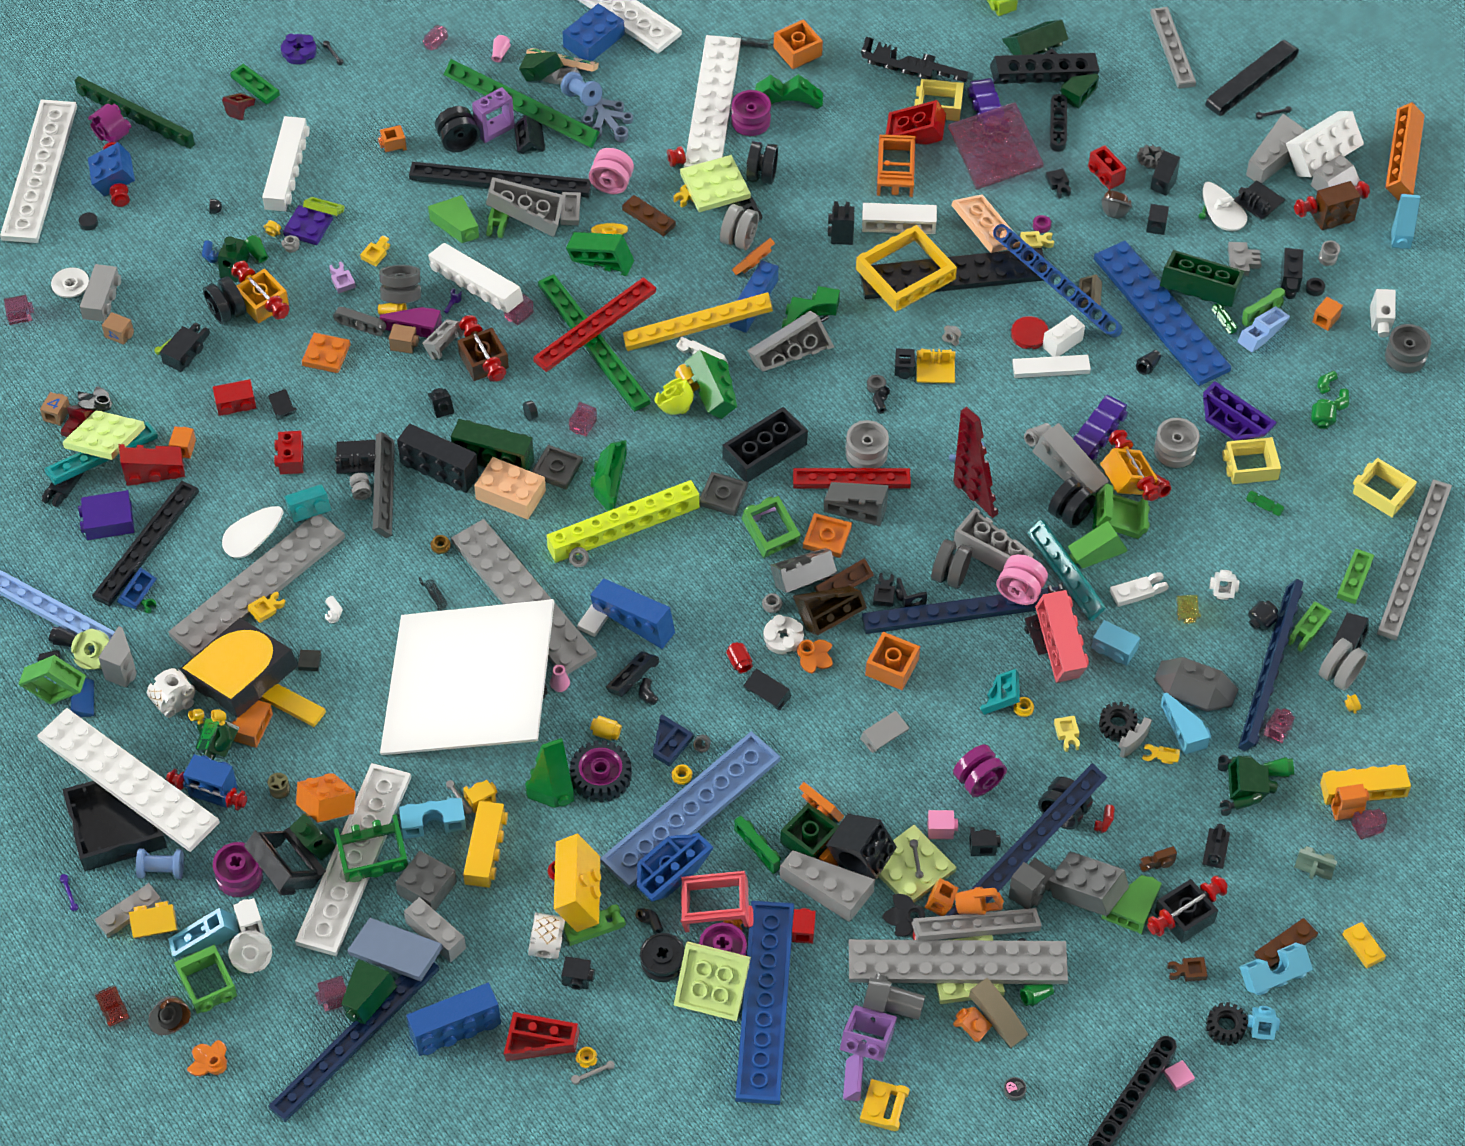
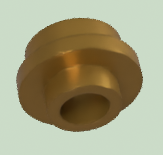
M437 535L431 541V549L437 554H444L451 547L450 540L444 535Z

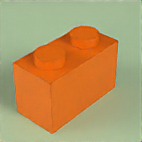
M258 700L239 718L237 717L236 721L232 722V724L239 727L234 738L235 742L257 748L273 715L270 703Z

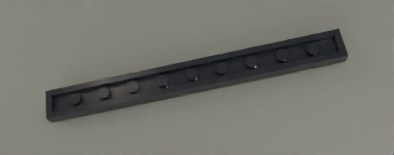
M412 162L409 172V180L489 188L493 177L561 195L562 192L581 193V197L589 198L592 186L589 179L422 162Z

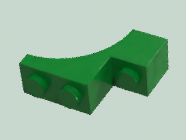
M800 74L784 84L773 75H769L758 82L755 90L768 96L771 104L781 101H799L807 103L816 109L823 106V92Z
M818 286L817 292L812 295V300L792 297L791 304L787 303L786 306L787 318H783L782 328L809 311L818 316H836L840 302V290Z

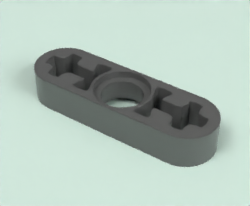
M338 307L333 315L337 323L375 336H381L387 327L386 323L379 318L345 307Z

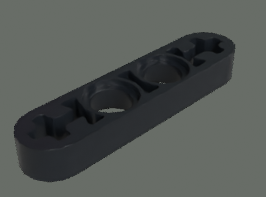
M1055 94L1051 98L1050 148L1060 152L1066 148L1067 98L1063 94ZM1057 102H1060V107H1057ZM1061 114L1063 115V117L1056 118L1054 115ZM1060 127V128H1062L1063 130H1062V131H1056V130H1054V128ZM1057 138H1060V144L1057 143Z

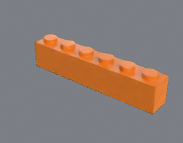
M1413 102L1397 108L1385 188L1398 201L1401 194H1414L1425 115Z

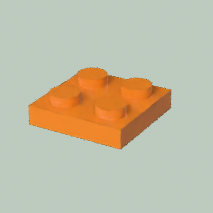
M770 237L738 263L732 269L734 274L738 275L740 272L745 274L756 266L762 258L767 256L772 251L771 247L775 244Z
M313 333L303 356L302 366L339 373L351 345L350 340Z
M814 513L803 542V548L811 551L828 548L832 551L834 557L841 558L852 523Z
M805 782L800 785L799 789L803 792L802 797L806 802L817 808L831 820L835 819L840 822L843 819L844 815L836 806Z

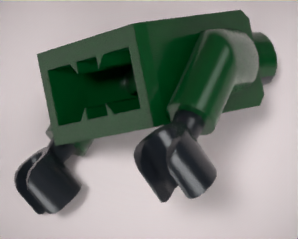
M1221 755L1218 758V770H1228L1230 799L1234 801L1222 800L1220 802V808L1228 807V809L1221 811L1223 816L1231 814L1233 808L1238 810L1260 803L1269 793L1274 794L1277 791L1278 783L1269 780L1268 768L1259 764L1251 756L1238 755L1229 759L1228 756Z

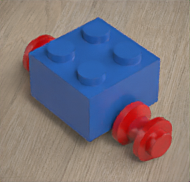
M109 142L104 145L102 151L88 157L91 183L103 196L111 194V202L114 206L123 207L130 202L126 185L135 181L131 154L119 142Z

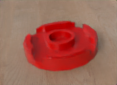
M1026 316L1014 322L1011 329V337L1014 343L1021 348L1038 349L1043 346L1044 333L1049 329L1043 320L1037 317Z

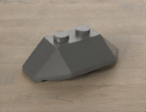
M1185 657L1161 661L1154 677L1164 693H1168L1179 702L1206 712L1224 707H1232L1239 690L1221 670Z

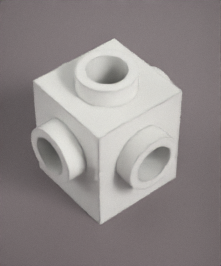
M1220 570V572H1215V577H1211L1209 589H1213V595L1217 596L1218 599L1228 600L1229 598H1234L1235 592H1238L1239 580H1237L1235 574H1232V571ZM1221 581L1228 582L1226 586L1220 585Z

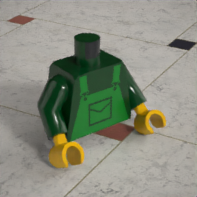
M202 709L189 711V719L197 721L198 725L196 726L200 733L196 750L212 760L215 757L224 758L232 745L239 727L225 721L226 713L220 709L212 710V719H205L204 721L205 714Z

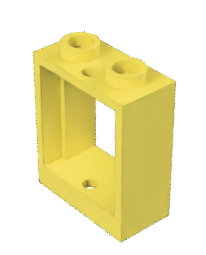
M921 79V85L917 86L916 97H919V99H915L914 106L923 104L924 95L955 98L954 106H941L946 113V120L960 121L964 83Z
M1273 437L1229 441L1226 443L1225 450L1222 451L1223 461L1227 462L1226 472L1227 476L1231 477L1232 484L1279 479L1281 466ZM1263 453L1267 467L1237 470L1234 456Z
M1377 458L1373 463H1368L1362 475H1358L1355 478L1353 494L1388 516L1393 517L1412 496L1417 482ZM1375 475L1400 489L1391 500L1366 486Z

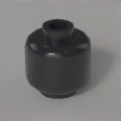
M1268 600L1266 602L1259 601L1248 612L1249 624L1256 630L1259 628L1261 630H1268L1278 619L1277 607Z

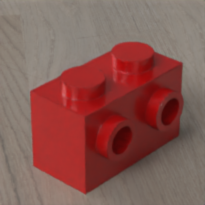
M1106 145L1090 152L1089 170L1099 178L1103 185L1111 190L1125 182L1127 168Z
M302 431L278 432V440L274 441L275 452L278 451V455L274 456L275 467H279L280 475L303 473L304 442Z

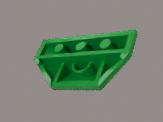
M627 440L610 443L600 453L599 461L595 460L594 472L596 474L591 477L590 487L594 488L595 498L607 511L615 509L627 455Z

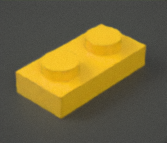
M1362 922L1343 931L1342 935L1366 969L1385 960L1386 955Z

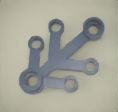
M601 96L597 104L588 106L586 114L582 117V123L592 126V116L596 109L599 114L592 128L600 132L597 138L602 136V126L605 120L613 130L614 138L620 143L625 142L628 139V129L625 126H618L613 118L622 119L623 123L631 124L633 122V114L623 112L624 103L622 101L605 100ZM603 106L612 107L613 110H607Z

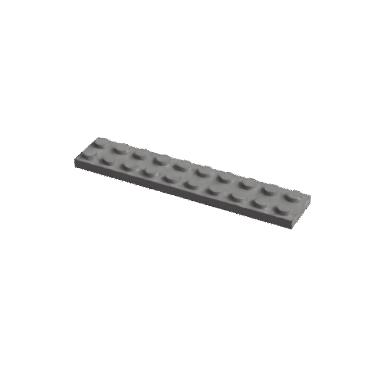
M321 514L310 517L168 631L169 636L194 657L237 619L242 618L245 620L251 615L247 610L250 603L263 596L270 599L274 592H280L344 540L345 534Z
M484 519L451 537V543L502 604L551 600L550 596ZM554 602L548 659L554 666H564L568 675L596 658L597 652Z
M849 939V983H869L870 977L875 978L876 974L889 977L888 981L892 983L979 984L985 978H988L993 984H1067L1066 941Z

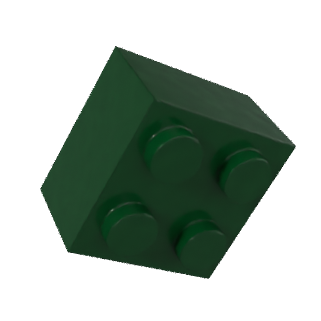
M807 803L781 829L780 843L790 851H796L819 859L820 855L827 849L826 845L839 825Z

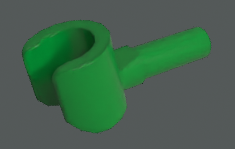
M142 599L140 602L148 614L152 613L151 608L148 606L151 605L157 608L154 599Z

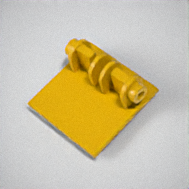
M923 348L917 350V382L955 383V351L949 349L940 352V349H938V352H935L932 349L931 352V350Z

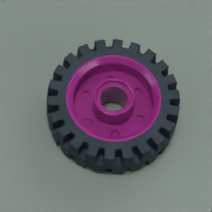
M597 740L594 741V745H591L589 742L586 743V748L581 746L579 752L576 751L570 763L572 786L579 795L582 794L585 799L590 797V801L595 802L596 798L599 799V802H604V798H607V801H612V796L615 798L620 797V793L623 794L626 788L629 787L632 777L631 761L627 752L623 751L619 745L616 747L613 742L607 745L605 740H602V744H599Z

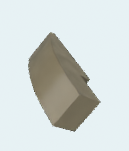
M985 978L970 990L969 997L981 1009L983 1016L992 1024V1027L1010 1048L1028 1036L1027 1031L1013 1009L988 978Z

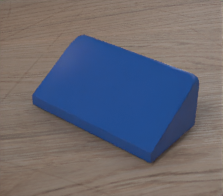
M140 567L120 595L117 603L136 609L157 578Z
M85 678L81 693L71 696V711L79 717L94 716V680Z

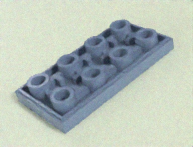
M369 918L347 952L350 956L421 981L443 949L442 943Z

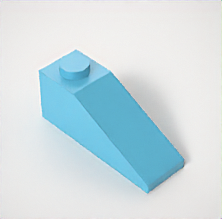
M1401 194L1391 230L1392 247L1401 249L1411 248L1420 195Z
M1163 693L1161 706L1184 755L1206 749L1211 739L1208 727L1205 728L1201 719L1171 695Z
M218 908L168 939L174 958H178L203 950L214 944L215 946L222 944L239 934L235 915Z

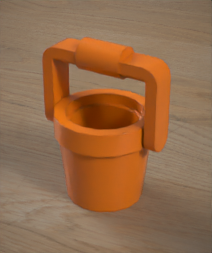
M975 887L971 890L958 892L955 895L958 914L985 915L986 912L1003 909L1004 900L996 888L983 889V887ZM992 896L995 902L986 903V897Z

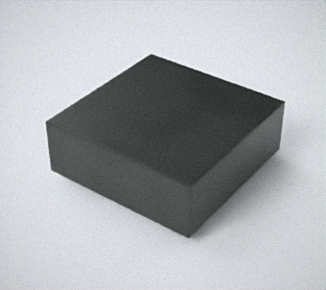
M300 649L298 670L319 671L321 650Z

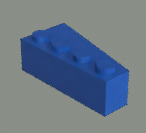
M604 578L590 594L595 610L604 613L661 649L675 634L671 609L662 603Z

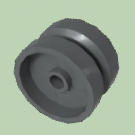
M393 265L382 268L379 271L380 283L382 284L380 286V298L383 301L389 303H409L421 298V286L418 284L421 281L419 268L410 265Z
M1402 324L1395 327L1391 331L1385 351L1386 362L1396 371L1403 373H1414L1421 370L1425 366L1432 343L1430 335L1423 328L1413 324Z
M944 539L935 558L931 580L942 583L947 578L950 587L959 589L968 571L973 549L962 544L956 551L955 541Z

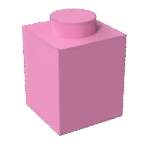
M928 810V839L954 838V831H958V819H954V810Z

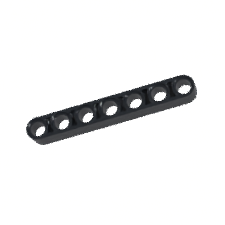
M1283 39L1211 94L1205 106L1218 116L1224 115L1297 57L1299 49Z
M1162 1036L1157 1040L1089 1140L1088 1146H1115L1163 1075L1164 1070L1167 1069L1173 1060L1177 1047L1175 1039L1170 1036ZM1166 1047L1170 1051H1163L1161 1048ZM1150 1064H1156L1159 1068H1153ZM1143 1080L1147 1082V1085H1142L1138 1081ZM1128 1097H1132V1098H1134L1136 1101H1135V1102H1131V1101H1129L1127 1098H1128ZM1116 1114H1121V1115H1123L1125 1118H1124V1119H1119V1118H1117L1115 1115H1116ZM1110 1131L1113 1133V1135L1108 1136L1104 1134V1132Z

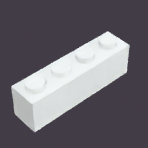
M863 203L862 232L902 233L906 229L917 225L925 234H936L937 205Z

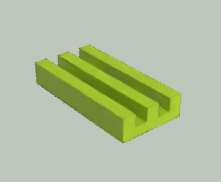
M310 197L304 200L303 203L305 208L335 216L343 213L345 207L344 205L315 197Z

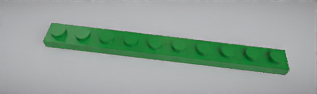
M450 59L443 74L485 96L503 87L512 97L513 110L527 115L593 148L600 133L453 59Z
M555 274L538 281V287L570 329L588 318ZM601 334L583 345L634 412L651 404L650 398Z

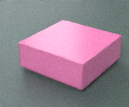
M1183 1060L1164 1070V1075L1175 1091L1195 1080L1194 1075Z

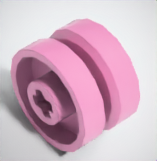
M604 148L595 156L594 163L589 172V180L596 189L604 193H622L628 186L629 178L634 169V163L623 151L614 148Z
M1017 554L1007 559L1004 569L997 579L996 586L999 592L1010 601L1029 605L1037 601L1041 589L1047 581L1048 573L1046 568L1034 558Z

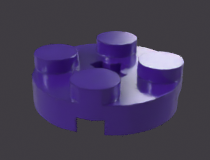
M290 33L286 35V39L281 44V54L291 64H304L306 60L310 58L312 60L317 53L316 43L311 35Z

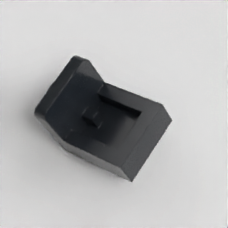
M437 388L431 393H427L436 418L454 413L451 396L446 388Z

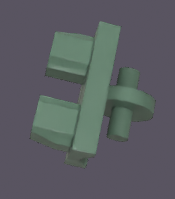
M1306 846L1304 849L1300 848L1294 868L1310 873V879L1317 875L1331 880L1337 861L1334 855L1326 853L1322 856L1316 854L1314 848Z

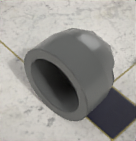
M700 734L694 740L693 746L698 752H706L711 745V740L707 735Z

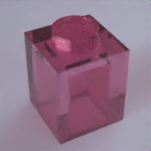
M523 293L524 301L509 313L504 312L505 318L517 326L534 313L533 301Z
M27 295L4 299L9 325L32 321L31 313H34L32 301L28 302Z
M343 976L317 983L319 991L315 992L318 1005L323 1004L325 1011L342 1007L341 1003L346 992Z

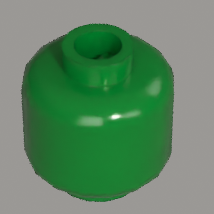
M1320 399L1312 405L1311 421L1314 425H1317L1320 429H1328L1329 426L1336 423L1337 407L1331 400Z

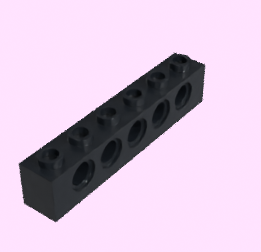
M1095 53L994 56L990 64L994 84L1003 85L1008 83L1038 84L1042 82H1067L1071 77L1091 74L1098 75L1100 71Z

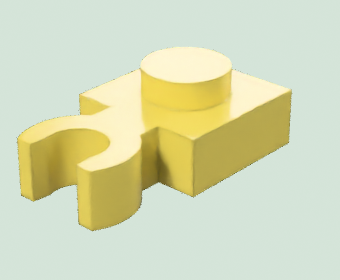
M1039 231L1021 232L1020 238L1032 248H1042V246L1052 248L1054 246V240L1049 241L1052 239V233L1048 232L1040 235Z
M1075 716L1054 719L1058 740H1064L1063 748L1065 752H1068L1069 744H1073L1075 749L1079 750L1080 742L1077 739L1079 737V729Z

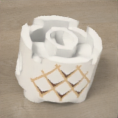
M175 668L163 671L154 678L156 680L154 685L150 683L148 686V697L167 718L174 716L183 709H189L194 704L195 687L180 670L177 671Z
M535 912L528 955L558 959L565 923L561 916Z

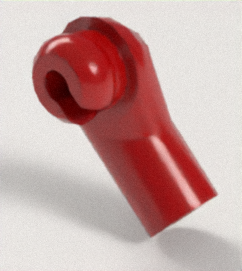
M1106 805L1104 807L1103 821H1095V831L1104 833L1108 830L1114 820L1115 808L1113 805Z

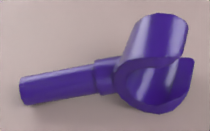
M455 288L451 290V300L444 310L446 314H448L455 303L461 302L462 291L459 294H455Z

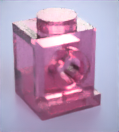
M579 402L577 409L569 419V430L575 434L587 436L597 421L596 408Z
M1276 708L1266 724L1264 735L1283 744L1295 720L1292 712L1285 708L1281 710Z
M1380 808L1373 811L1366 810L1362 814L1357 811L1354 813L1351 823L1360 840L1383 833L1387 824V817L1383 811L1381 812Z

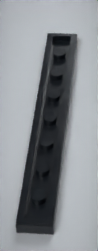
M184 481L179 483L92 594L94 600L109 607L112 605L199 493L197 487Z

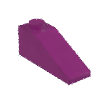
M420 307L380 315V319L386 323L387 327L385 330L391 331L393 324L416 327V335L428 338L442 323L441 311L434 308Z

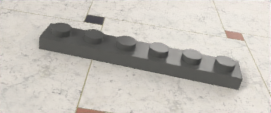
M380 432L376 434L372 530L388 538L392 536L395 440Z

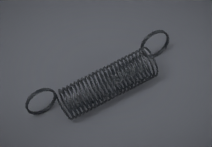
M741 36L740 46L743 44L747 47L751 45L757 48L758 45L762 49L765 47L768 49L766 41L770 43V39H763V46L759 42V38H752L755 40L754 43L751 37H748L747 41L743 39L744 36Z
M419 577L421 585L425 586L436 603L437 610L439 611L440 609L442 611L439 605L444 609L443 606H447L448 603L435 582L430 579L432 583L430 588L429 584L426 586L427 584L423 583L421 577Z

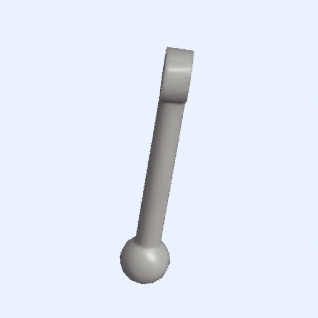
M452 780L447 781L446 787L451 789L457 798H462L455 789L454 782ZM462 798L463 807L465 808L464 812L471 814L472 807L468 806Z
M608 1061L606 1065L583 1075H574L571 1078L572 1084L578 1085L582 1079L606 1069L611 1070L615 1064L613 1061Z

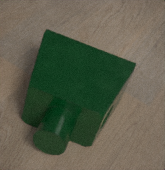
M232 236L224 239V244L218 254L220 278L229 276L234 282H238V278L234 277L231 271L236 262L245 261L247 263L250 258V253L244 240Z
M306 813L290 826L291 831L302 844L320 860H323L336 847L334 841L322 827ZM318 840H322L319 846L315 843Z

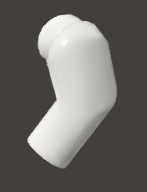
M330 596L325 601L330 608L329 613L325 614V618L329 623H335L339 620L343 609L334 596Z

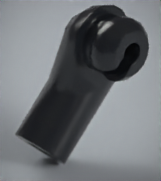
M645 908L636 910L635 917L640 922L649 924L654 934L661 933L664 930L655 911Z

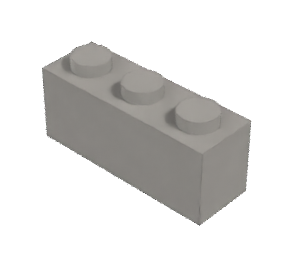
M95 264L80 305L83 319L104 322L107 315L110 314L112 300L116 298L117 286L121 284V275H119L117 267Z
M420 897L404 910L406 924L420 936L442 943L443 949L440 954L450 963L466 949L464 936Z

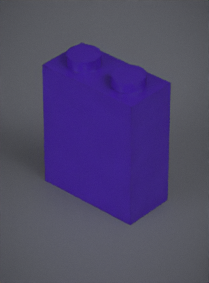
M128 490L81 497V506H78L80 518L83 517V521L80 522L81 533L86 534L87 540L135 533L132 503Z

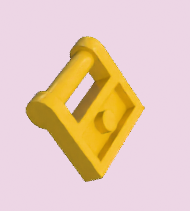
M871 1079L859 1122L891 1131H898L900 1126L899 1118L910 1089L903 1085L896 1086ZM890 1095H895L896 1100L890 1119H884Z

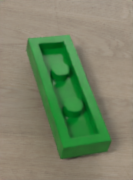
M244 63L230 72L233 80L266 105L280 96L277 88Z
M742 816L734 820V830L773 874L779 871L781 858L778 852L771 850L766 839L756 833L753 824L749 820L746 821Z

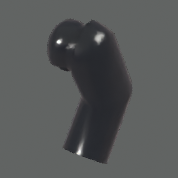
M882 386L878 389L872 398L876 410L880 414L887 410L884 404L890 394V389L887 386Z
M643 678L638 695L646 704L655 705L658 701V696L650 690L652 680Z

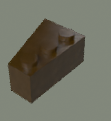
M851 586L793 596L806 631L816 636L867 608L861 590Z

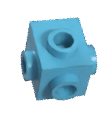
M1268 1006L1253 1007L1252 1014L1247 1016V1028H1250L1252 1038L1274 1040L1275 1033L1279 1030L1280 1018H1277L1275 1010Z

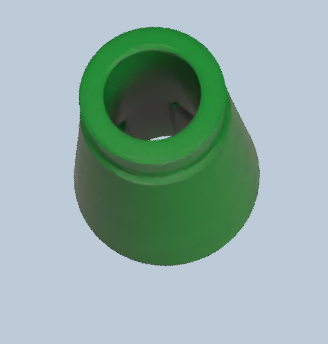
M256 235L249 236L245 240L249 253L259 263L265 262L268 259V255L261 238Z
M1284 757L1263 763L1268 768L1269 776L1289 777V775H1294L1293 758L1288 759Z
M1052 984L1025 985L1020 990V997L1025 1006H1034L1054 994Z

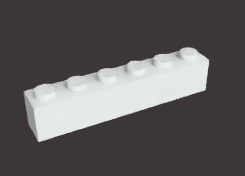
M284 116L262 197L265 210L286 212L288 204H291V192L295 190V177L299 175L298 165L302 163V150L306 148V137L309 136L310 128L306 124V118Z
M443 243L428 255L430 267L434 272H438L446 279L454 281L458 286L464 287L471 294L481 297L485 302L491 303L499 310L501 309L509 313L524 301L518 285L446 243Z

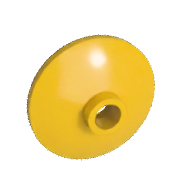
M604 223L593 226L591 232L625 234L628 232V227L618 223Z

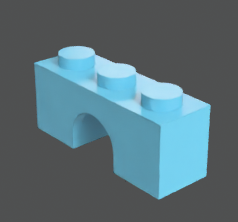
M448 798L443 801H428L422 804H407L399 807L403 839L424 836V826L431 820L441 821L444 824L445 833L466 830L462 798Z
M1294 943L1277 950L1280 961L1278 967L1273 971L1270 970L1268 962L1261 959H1256L1239 966L1247 991L1256 995H1262L1267 993L1269 988L1286 985L1288 980L1305 977L1307 972L1313 970L1306 946Z

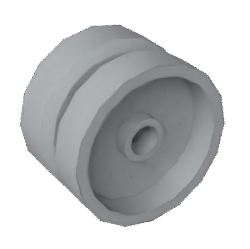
M732 204L728 208L720 232L721 243L726 245H733L735 243L737 248L748 250L757 231L759 222L758 211L747 209L744 212L742 206Z
M1170 418L1163 421L1158 427L1154 445V453L1159 462L1173 468H1181L1191 464L1195 459L1200 438L1197 427L1192 422L1182 418Z
M865 420L853 424L846 436L845 454L848 462L855 468L881 467L888 456V431L883 425L875 421Z
M1344 638L1340 639L1330 650L1318 674L1327 681L1334 679V685L1343 691L1347 690L1357 678L1368 657V653L1360 648L1352 651L1353 644Z

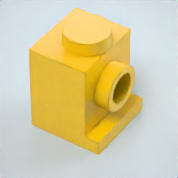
M488 780L474 784L470 789L467 786L463 787L464 798L469 806L472 807L474 814L477 813L479 801L496 803V794L498 792L493 782L489 783Z

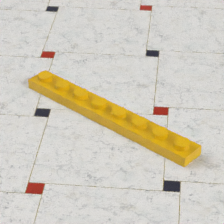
M769 293L623 332L625 347L627 351L772 312Z

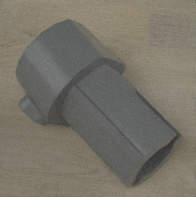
M876 974L875 978L870 977L863 1003L864 1008L882 1013L885 1011L919 1020L925 995L891 986L892 982L888 981L889 977Z

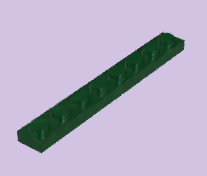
M80 76L74 80L77 93L81 96H85L103 106L105 104H116L120 108V114L123 117H127L137 124H141L151 131L177 142L181 146L191 149L195 145L191 131Z

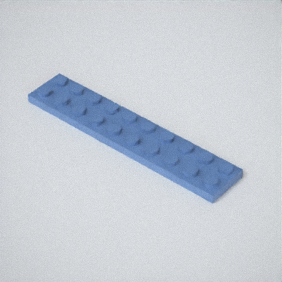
M751 731L600 858V863L630 889L637 883V862L668 836L693 835L780 762V756Z

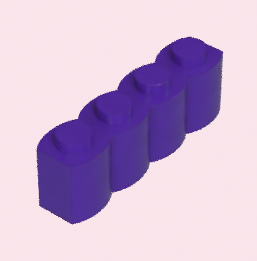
M987 78L970 81L967 93L968 97L972 98L973 111L977 112L976 118L978 124H981L982 136L986 138L987 142L1009 139V125L998 94L995 91L993 80Z
M1109 395L1102 399L1099 406L1093 411L1089 419L1073 438L1093 461L1097 458L1099 449L1106 446L1111 433L1118 429L1120 421L1124 422L1128 415L1126 411L1127 404Z

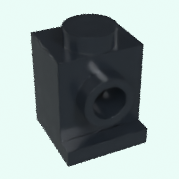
M896 348L895 376H899L901 379H908L910 376L914 377L915 349Z
M970 827V855L996 856L997 847H1001L1000 835H996V830L982 829L975 831V827Z

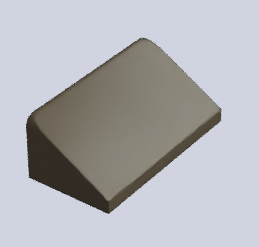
M1098 275L1080 278L1079 288L1098 305H1101L1102 281ZM1084 300L1081 303V308L1087 307L1088 300Z

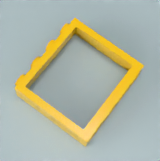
M917 225L906 229L899 235L891 237L886 242L878 244L871 250L863 252L856 257V270L895 312L956 279L957 267ZM916 241L941 269L896 293L871 264Z

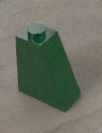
M362 960L356 962L341 1003L345 1010V1016L349 1020L365 1024L394 991L397 985L390 972Z

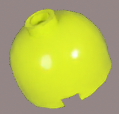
M677 378L663 386L664 391L661 394L658 392L655 396V403L658 407L670 415L686 413L690 409L694 398L693 389L685 378L684 380Z

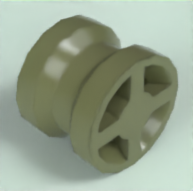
M274 773L268 778L267 783L272 797L282 799L288 796L290 786L285 774Z

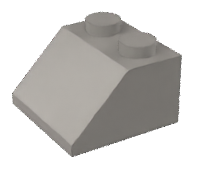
M1339 155L1314 171L1311 186L1317 191L1348 181L1357 186L1360 179L1354 165L1344 156Z
M118 626L98 658L105 680L127 688L129 683L135 679L137 671L123 628Z

